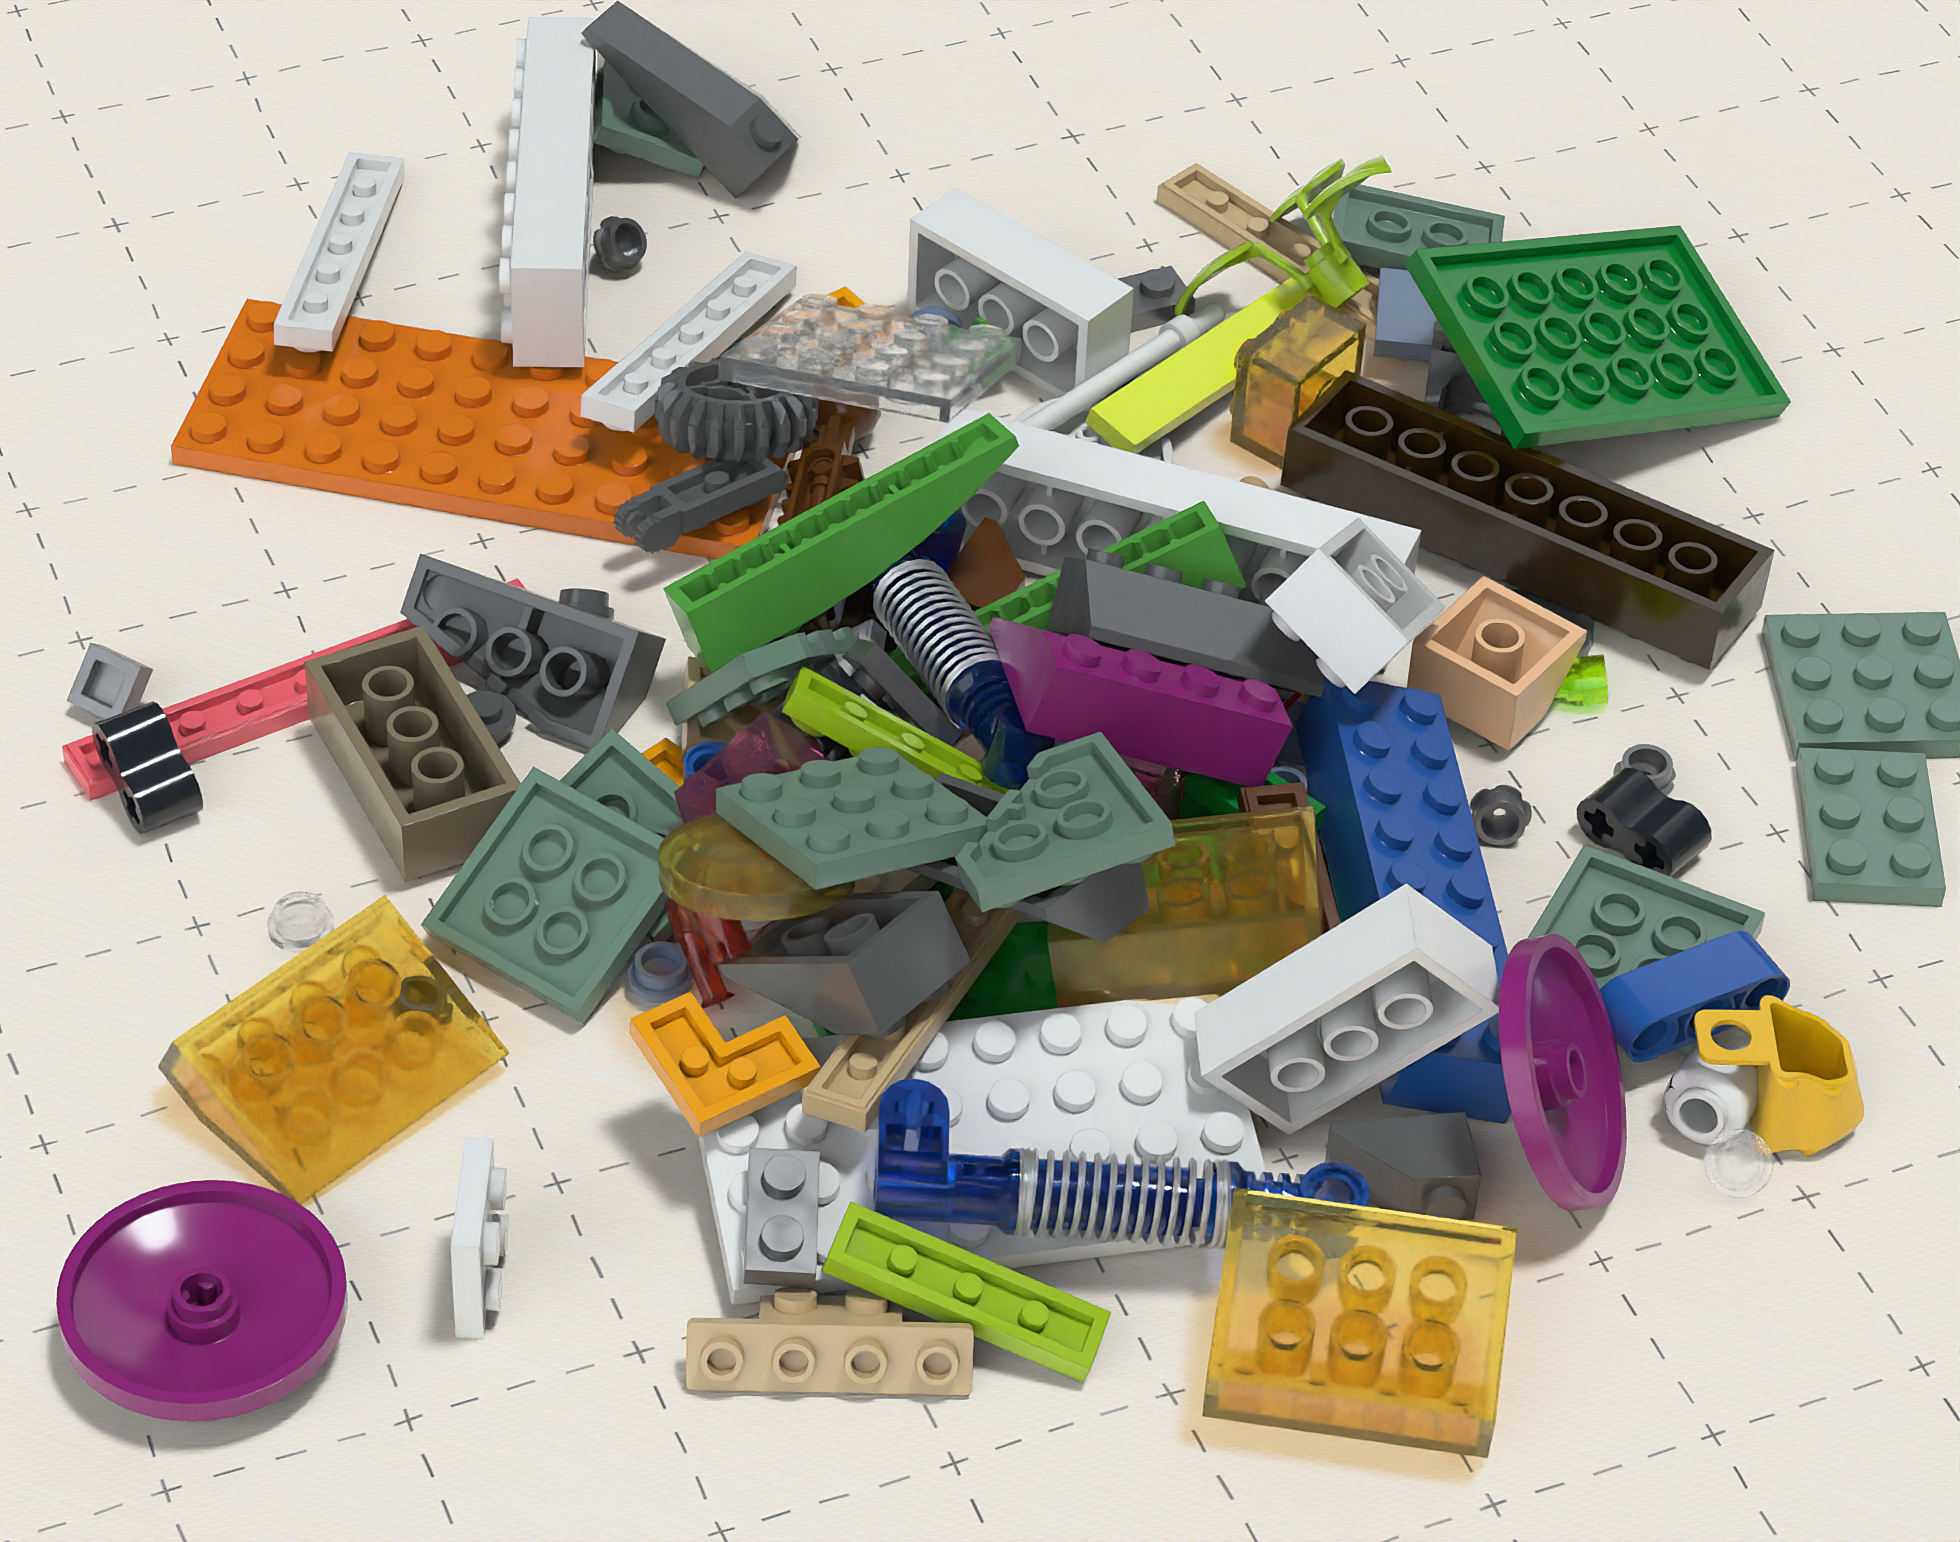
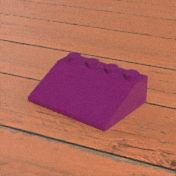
M993 617L988 626L1027 732L1068 742L1101 732L1120 755L1245 786L1257 787L1263 786L1293 727L1278 692L1258 680L1248 679L1241 681L1216 674L1203 666L1195 664L1185 666L1157 659L1141 650L1132 649L1126 651L1099 644L1082 635L1071 634L1068 636Z

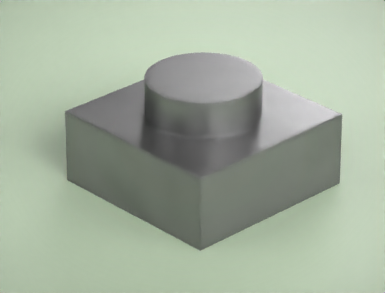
M90 643L66 701L103 719L113 717L138 707L153 669L106 646Z

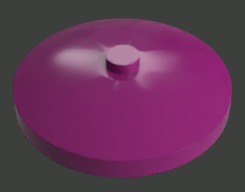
M1558 934L1526 938L1517 942L1507 957L1502 973L1499 996L1500 1056L1512 1118L1531 1169L1546 1194L1554 1203L1562 1209L1571 1212L1603 1207L1614 1198L1619 1188L1624 1170L1627 1142L1624 1084L1610 1018L1589 966L1569 940Z
M201 1180L176 1183L145 1192L123 1202L97 1220L81 1236L64 1263L57 1287L56 1306L60 1335L65 1352L79 1375L95 1391L115 1404L142 1415L171 1421L196 1422L231 1418L253 1412L284 1398L309 1380L326 1362L341 1337L348 1309V1292L345 1266L339 1247L332 1234L312 1212L289 1197L268 1188L236 1181Z

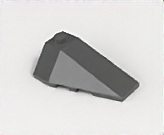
M618 0L581 33L735 199L801 138L763 95Z
M421 553L400 611L402 615L417 627L423 625L432 640L450 655L459 658L475 671L491 689L508 697L515 706L528 716L527 719L539 729L590 749L611 729L618 733L646 699L666 638Z

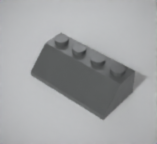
M1088 548L1086 559L1064 556L1046 630L1068 636L1078 634L1088 637L1099 644L1114 646L1118 649L1126 651L1132 649L1141 650L1157 659L1185 666L1195 664L1203 666L1216 674L1243 681L1248 679L1258 680L1275 689L1322 697L1325 684L1323 673L1316 663L1319 657L1302 639L1294 641L1277 627L1271 616L1274 610L1265 602L1270 595L1261 593L1259 603L1255 604L1238 599L1241 587L1204 579L1201 589L1182 585L1183 572L1153 564H1146L1144 574L1123 569L1126 557Z
M941 773L934 778L935 781L959 798L967 801L970 806L986 817L1005 795L945 773ZM955 857L906 868L912 872L968 892L960 881ZM1139 862L1134 864L1124 863L1089 875L1087 879L1078 884L1057 886L1025 897L1023 901L1009 908L1106 943L1148 911L1150 905L1142 865Z

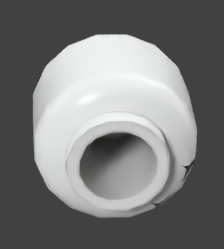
M1720 1046L1724 1049L1734 1050L1730 1047ZM1698 1049L1685 1057L1665 1089L1664 1108L1671 1124L1683 1136L1696 1143L1713 1146L1731 1141L1742 1133L1756 1110L1758 1095L1756 1067L1754 1065L1708 1064L1700 1059Z

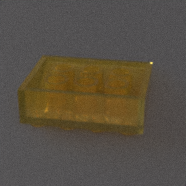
M1314 806L1170 820L1176 846L1153 853L1151 857L1141 862L1150 905L1148 911L1106 943L1050 922L1048 923V948L1058 1008L1122 1000L1151 1001L1212 994L1223 996L1323 935L1325 929Z
M384 895L173 1040L160 1061L158 1068L201 1123L279 1193L302 1205L505 1059L510 1052L387 896ZM403 979L409 982L405 988V996L411 1003L417 1005L435 1003L439 1006V1009L424 1013L421 1011H411L404 1007L398 998Z
M1234 1188L1206 1375L1202 1416L1488 1458L1497 1416L1518 1228Z

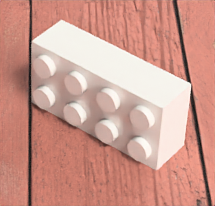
M954 188L910 218L907 310L913 313L928 306H938L947 309L956 315L963 324L961 339L963 343L970 341L973 336V317L978 316L987 320L992 328V342L1008 349L1011 370L1057 398H1060L1129 354L1134 288L958 188Z
M1405 884L1196 1011L1194 1017L1201 1077L1286 1134L1291 1135L1499 1013L1500 989L1493 948L1489 943L1408 884Z

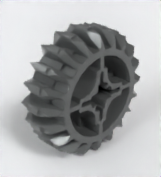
M735 357L731 360L712 358L706 363L693 361L688 364V367H678L672 370L671 374L661 378V386L658 387V400H655V420H658V433L662 435V442L674 446V450L680 453L691 452L692 456L696 459L708 457L713 458L717 463L722 460H734L738 464L743 460H755L761 463L768 457L780 459L786 456V452L795 453L800 451L803 445L812 441L816 420L818 419V400L815 399V387L811 385L809 377L798 374V370L793 367H780V364L776 361L769 363L758 362L756 358L751 360H738Z

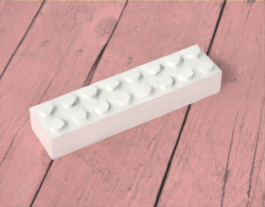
M528 17L527 38H516V68H514L513 80L514 98H512L509 161H507V193H505L504 197L505 225H502V258H500L499 287L500 294H503L504 307L501 309V342L513 343V367H584L595 160L596 49L581 33L595 18Z
M955 406L932 443L986 415V413ZM993 416L1016 436L1019 447L970 499L923 541V543L960 552L981 521L986 517L997 522L1022 570L1049 576L1061 570L1064 556L1084 559L1087 557L1088 548L1102 550L1201 501H1205L1219 523L1247 587L1240 589L1238 599L1258 604L1261 593L1271 595L1320 546L1358 517L1414 575L1422 530ZM1386 664L1382 669L1386 670L1388 664Z

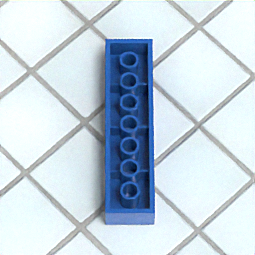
M1323 675L1325 686L1322 697L1311 696L1295 727L1311 796L1326 806L1324 825L1319 830L1341 923L1403 885L1408 884L1492 946L1500 989L1508 952L1440 695L1417 688L1409 689L1368 681L1354 694L1346 685L1343 688L1338 687ZM1499 1013L1379 1082L1378 1085L1383 1104L1441 1114L1465 1112L1467 1118L1505 1124L1511 1115V1110L1506 1094L1500 1056Z

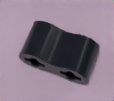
M153 701L92 725L93 740L99 758L114 781L125 812L138 833H146L203 810V799L197 779L190 765L181 754L170 723L158 703Z
M1624 768L1583 799L1577 807V820L1580 828L1592 842L1603 848L1619 851L1631 862L1670 877L1706 849L1712 840L1709 822L1698 808L1684 800H1675L1666 796L1647 775L1635 768Z

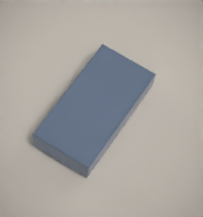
M1380 268L1373 356L1430 361L1435 327L1434 313L1408 270Z

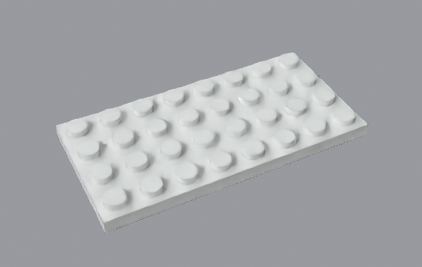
M1217 990L947 1021L866 1132L803 1114L802 1093L807 1088L805 1087L700 1138L698 1137L732 1305L759 1302L760 1296L774 1295V1292L780 1288L791 1287L743 1284L747 1174L750 1147L820 1151L817 1270L815 1286L810 1288L816 1291L817 1294L859 1288L821 1271L850 1201L1009 1269L1178 1247L1173 1236L1166 1246L1159 1242L1158 1236H1156L1151 1245H1147L1143 1240L1142 1234L1135 1244H1131L1128 1241L1126 1231L1119 1243L1113 1241L1110 1231L1103 1242H1099L1096 1238L1095 1231H1093L1088 1241H1084L1080 1236L1079 1228L1075 1237L1072 1240H1068L1065 1237L1063 1226L1060 1235L1056 1239H1052L1049 1236L1047 1226L1043 1236L1036 1238L1031 1225L1029 1233L1025 1238L1021 1235L1016 1237L1012 1231V1194L1016 1155L1021 1147L1025 1150L1029 1147L1032 1150L1036 1148L1039 1151L1037 1177L1038 1226L1041 1221L1045 1195L1047 1152L1052 1149L1055 1152L1052 1188L1054 1230L1061 1195L1063 1153L1068 1150L1071 1153L1068 1188L1070 1230L1077 1195L1078 1156L1080 1152L1084 1151L1086 1153L1084 1220L1086 1230L1092 1204L1094 1155L1100 1152L1102 1155L1099 1196L1101 1232L1108 1204L1110 1156L1115 1153L1118 1156L1115 1196L1117 1234L1124 1204L1125 1160L1129 1154L1134 1157L1131 1196L1133 1235L1139 1211L1141 1158L1144 1155L1149 1157L1150 1162L1146 1204L1148 1235H1150L1155 1211L1157 1159L1161 1155L1165 1158V1184L1162 1204L1164 1237L1171 1211L1172 1162L1177 1156L1181 1160V1183L1178 1204L1180 1238L1186 1217L1188 1161L1192 1157L1197 1161L1196 1195L1193 1212L1196 1239L1202 1217L1204 1161L1208 1158L1212 1161V1164L1216 1159L1220 1161L1226 1159L1231 1169V1211L1227 1240L1276 1234L1280 1218L1250 1110L1201 1077L1194 1013L1218 999ZM846 1034L805 1038L802 1040L822 1068ZM1189 1237L1183 1246L1191 1245Z

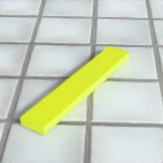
M1291 277L1092 407L1085 423L1114 448L1137 454L1334 322L1342 306L1333 311L1315 285L1305 291L1300 283Z

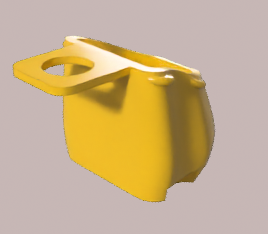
M1770 995L1761 998L1758 1010L1706 1009L1696 1013L1694 1028L1698 1054L1702 1061L1712 1065H1754L1756 1067L1758 1084L1757 1107L1749 1122L1753 1144L1760 1155L1770 1158L1773 1152L1798 1150L1806 1156L1813 1155L1846 1137L1863 1120L1864 1104L1851 1046L1848 1040L1824 1019L1795 1008ZM1720 1025H1735L1747 1032L1750 1037V1043L1747 1047L1740 1050L1724 1049L1713 1041L1711 1031Z

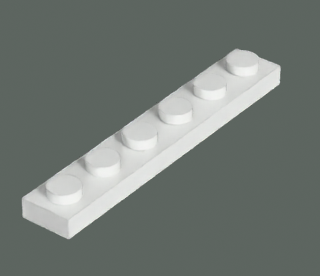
M348 152L274 322V345L294 347L302 352H318L321 350L333 352L403 182L404 158Z
M745 251L581 395L580 416L601 422L612 430L635 432L655 414V400H658V387L661 386V378L671 374V371L678 367H688V364L693 361L706 363L712 358L716 359L796 286L797 266Z

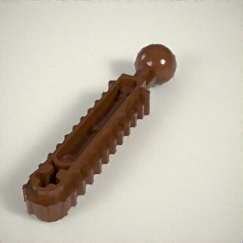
M841 369L824 374L814 385L815 399L818 400V419L816 420L815 431L819 434L818 442L803 445L800 458L787 464L792 483L786 485L785 490L788 499L783 500L781 503L784 515L778 517V525L789 521L865 480L860 458L851 456L854 442L865 439L875 428L881 417L880 394L873 382L864 375ZM834 606L804 623L798 631L791 635L804 632L805 635H808L815 631L831 629L829 621L834 620L836 617ZM786 637L776 638L767 644L773 643Z

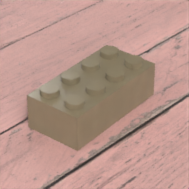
M422 625L305 661L309 718L404 881L406 882L465 863L521 783L424 626Z

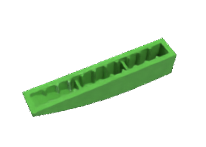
M987 413L664 587V592L688 648L713 673L743 653L757 649L776 638L786 637L795 633L804 623L824 613L874 580L924 541L970 499L1019 447L1016 436L990 413Z
M1201 501L1100 550L1126 557L1123 569L1144 574L1146 564L1183 572L1182 585L1201 589L1203 580L1210 579L1241 587L1240 589L1247 587L1224 533L1205 501ZM1061 570L974 611L977 618L981 620L982 625L987 628L989 634L991 633L988 626L993 617L1046 630ZM950 623L946 629L952 627L954 623ZM960 630L955 631L951 637L957 635ZM961 638L957 644L964 642L965 638ZM924 642L921 647L926 646L928 642ZM966 646L962 652L969 650L970 646ZM900 648L887 653L923 693L932 695V692L928 690L926 684L922 681L920 675L917 674L915 668L911 666L910 661L906 659L905 654ZM942 655L935 657L932 662L937 661ZM990 662L986 663L985 667L973 680L959 688L951 689L950 693L963 691L977 683L985 674ZM947 663L940 665L938 669H942ZM996 663L989 677L978 688L985 687L991 681L996 670ZM980 664L974 665L968 672L958 677L954 683L969 677ZM1002 669L995 684L999 683L1002 677Z

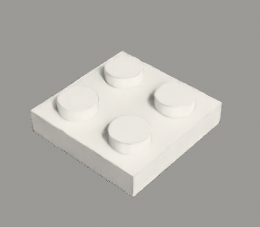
M465 1137L450 1245L456 1338L484 1339L487 1311H500L503 1273L502 1268H493V1265H498L499 1256H507L509 1214L497 1213V1210H505L507 1168H496L494 1166L493 1138Z

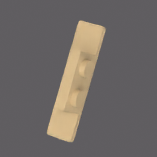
M783 1287L776 1290L774 1295L760 1296L759 1319L691 1318L688 1320L686 1335V1386L690 1390L969 1395L972 1392L974 1329L969 1323L902 1322V1305L862 1288L849 1290L845 1296L817 1295L816 1291L806 1287Z

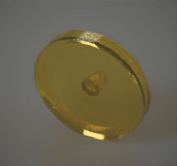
M718 814L690 821L674 829L662 840L658 850V878L664 893L686 908L720 918L771 921L806 916L828 909L841 902L852 892L856 885V881H851L815 890Z

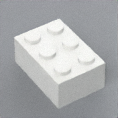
M1359 517L1320 546L1265 600L1274 610L1271 616L1277 627L1294 641L1302 639L1319 657L1316 663L1321 672L1333 684L1341 688L1346 685L1354 694L1446 608Z

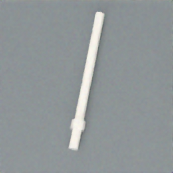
M1209 302L1189 316H1176L1160 327L1159 335L1020 423L1049 431L1054 430L1224 320L1223 309L1216 302Z

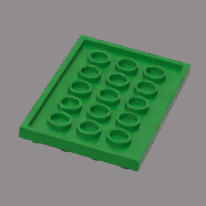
M1680 225L1415 249L1405 264L1514 449L1780 417L1791 403Z

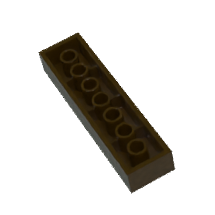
M1345 370L1288 428L1280 485L1301 493L1311 500L1319 501L1329 506L1422 530L1419 546L1426 547L1456 560L1466 567L1479 570L1578 614L1581 613L1589 616L1594 621L1618 630L1628 637L1641 640L1676 655L1686 662L1694 663L1710 670L1762 607L1774 549L1531 447L1514 449L1508 438L1348 370Z

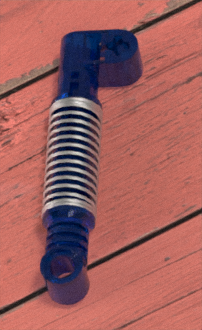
M955 511L924 541L896 563L889 566L887 570L866 584V586L871 591V603L878 619L883 623L885 629L889 631L890 636L894 638L895 643L899 645L900 650L905 654L906 659L910 661L911 666L915 668L917 674L920 675L928 690L932 692L933 697L937 699L944 713L960 728L969 730L985 752L981 764L983 774L1000 787L1020 790L1029 779L1027 766L1039 752L1054 748L1056 738L1026 731L991 634L988 633L987 628L982 625L981 620L977 618L975 612L971 610L970 605L966 603L964 597L960 595L959 590L955 588L954 583L950 581L946 574L947 569L960 552L967 527L965 518Z
M905 1079L890 1085L882 1094L874 1143L873 1211L894 1220L996 1225L1004 1235H1015L1016 1237L1021 1235L1023 1238L1028 1235L1030 1228H1032L1036 1238H1041L1045 1230L1048 1229L1049 1236L1052 1239H1056L1063 1229L1068 1240H1072L1077 1230H1079L1080 1236L1084 1241H1088L1093 1231H1095L1099 1242L1105 1241L1109 1232L1115 1243H1119L1125 1233L1131 1244H1135L1141 1234L1147 1245H1151L1156 1236H1158L1159 1242L1163 1246H1166L1173 1236L1178 1247H1182L1189 1237L1190 1243L1194 1248H1198L1203 1239H1205L1206 1245L1211 1249H1214L1216 1246L1218 1249L1234 1248L1242 1240L1251 1241L1253 1232H1256L1258 1241L1268 1242L1271 1233H1274L1275 1242L1284 1243L1287 1241L1288 1234H1291L1292 1242L1297 1243L1302 1250L1310 1255L1323 1259H1333L1350 1253L1358 1243L1370 1198L1368 1183L1361 1173L1349 1165L1337 1162L1320 1163L1309 1169L1306 1174H1296L1294 1182H1291L1290 1173H1279L1277 1181H1274L1272 1172H1261L1259 1180H1256L1255 1171H1246L1239 1162L1227 1161L1226 1159L1222 1161L1216 1159L1212 1164V1161L1208 1158L1204 1161L1202 1178H1197V1161L1193 1157L1188 1161V1167H1181V1160L1178 1156L1173 1159L1172 1166H1165V1158L1162 1155L1157 1159L1156 1165H1150L1147 1155L1141 1158V1165L1134 1164V1157L1131 1154L1126 1156L1125 1164L1118 1163V1156L1115 1153L1110 1156L1109 1163L1102 1162L1100 1152L1094 1155V1162L1086 1161V1153L1084 1151L1079 1153L1078 1161H1073L1068 1150L1063 1153L1062 1160H1056L1055 1152L1052 1149L1047 1152V1159H1040L1039 1151L1036 1148L1032 1150L1030 1147L1026 1150L1023 1147L1020 1149L1009 1148L1001 1156L949 1153L950 1109L947 1097L940 1088L929 1081L920 1079ZM906 1130L916 1131L918 1139L917 1151L904 1150ZM1324 1208L1334 1210L1337 1213L1326 1211ZM1194 1227H1199L1197 1239L1195 1238Z

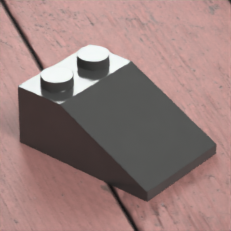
M939 891L807 895L724 959L718 966L724 977L835 1034L868 1035L871 1039H878L888 1036L903 1027L907 1021L905 1015L921 1002L932 1000L945 993L951 987L950 979L972 961Z

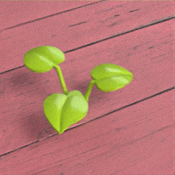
M1381 155L1358 165L1343 177L1345 162L1342 159L1335 161L1319 171L1306 185L1301 186L1290 194L1270 216V221L1274 223L1278 218L1287 215L1297 208L1302 212V216L1321 245L1319 249L1304 260L1310 269L1307 273H1304L1259 242L1252 243L1249 240L1220 255L1202 268L1179 297L1175 306V314L1177 316L1183 315L1191 297L1201 285L1229 267L1256 257L1265 259L1297 280L1305 291L1315 285L1333 311L1368 286L1370 282L1344 246L1333 221L1332 214L1340 198L1364 182L1369 176L1392 172L1385 158ZM1316 213H1319V216L1321 218V221L1324 225L1326 232L1324 231L1322 225L1315 215Z

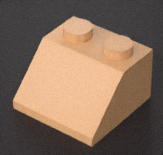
M1483 576L1413 639L1406 688H1417L1429 693L1439 694L1446 717L1509 751L1544 718L1586 640L1587 630Z

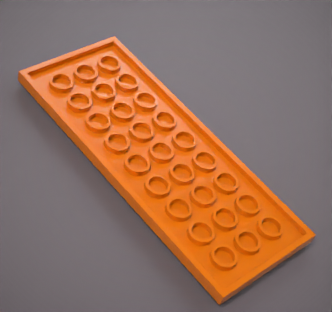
M246 299L171 444L172 463L176 465L636 546L638 545L634 539L635 536L632 538L624 536L615 528L616 525L613 523L615 520L613 515L616 514V509H619L620 504H624L626 500L631 501L632 497L649 491V487L713 460V458L708 457L696 459L692 456L691 452L680 453L674 450V446L662 442V435L658 433V420H655V414L635 432L612 430L601 422L580 416L581 395L619 362L585 356L584 367H513V344L352 316H347L333 352L323 350L318 352H302L294 347L274 345V322L282 304ZM786 452V456L780 459L768 457L770 461L785 471V480L789 473L787 464L794 460L796 452ZM781 491L762 499L761 502L754 506L743 507L716 519L704 528L694 529L687 533L682 532L675 545L664 551L710 559L722 557L766 533Z

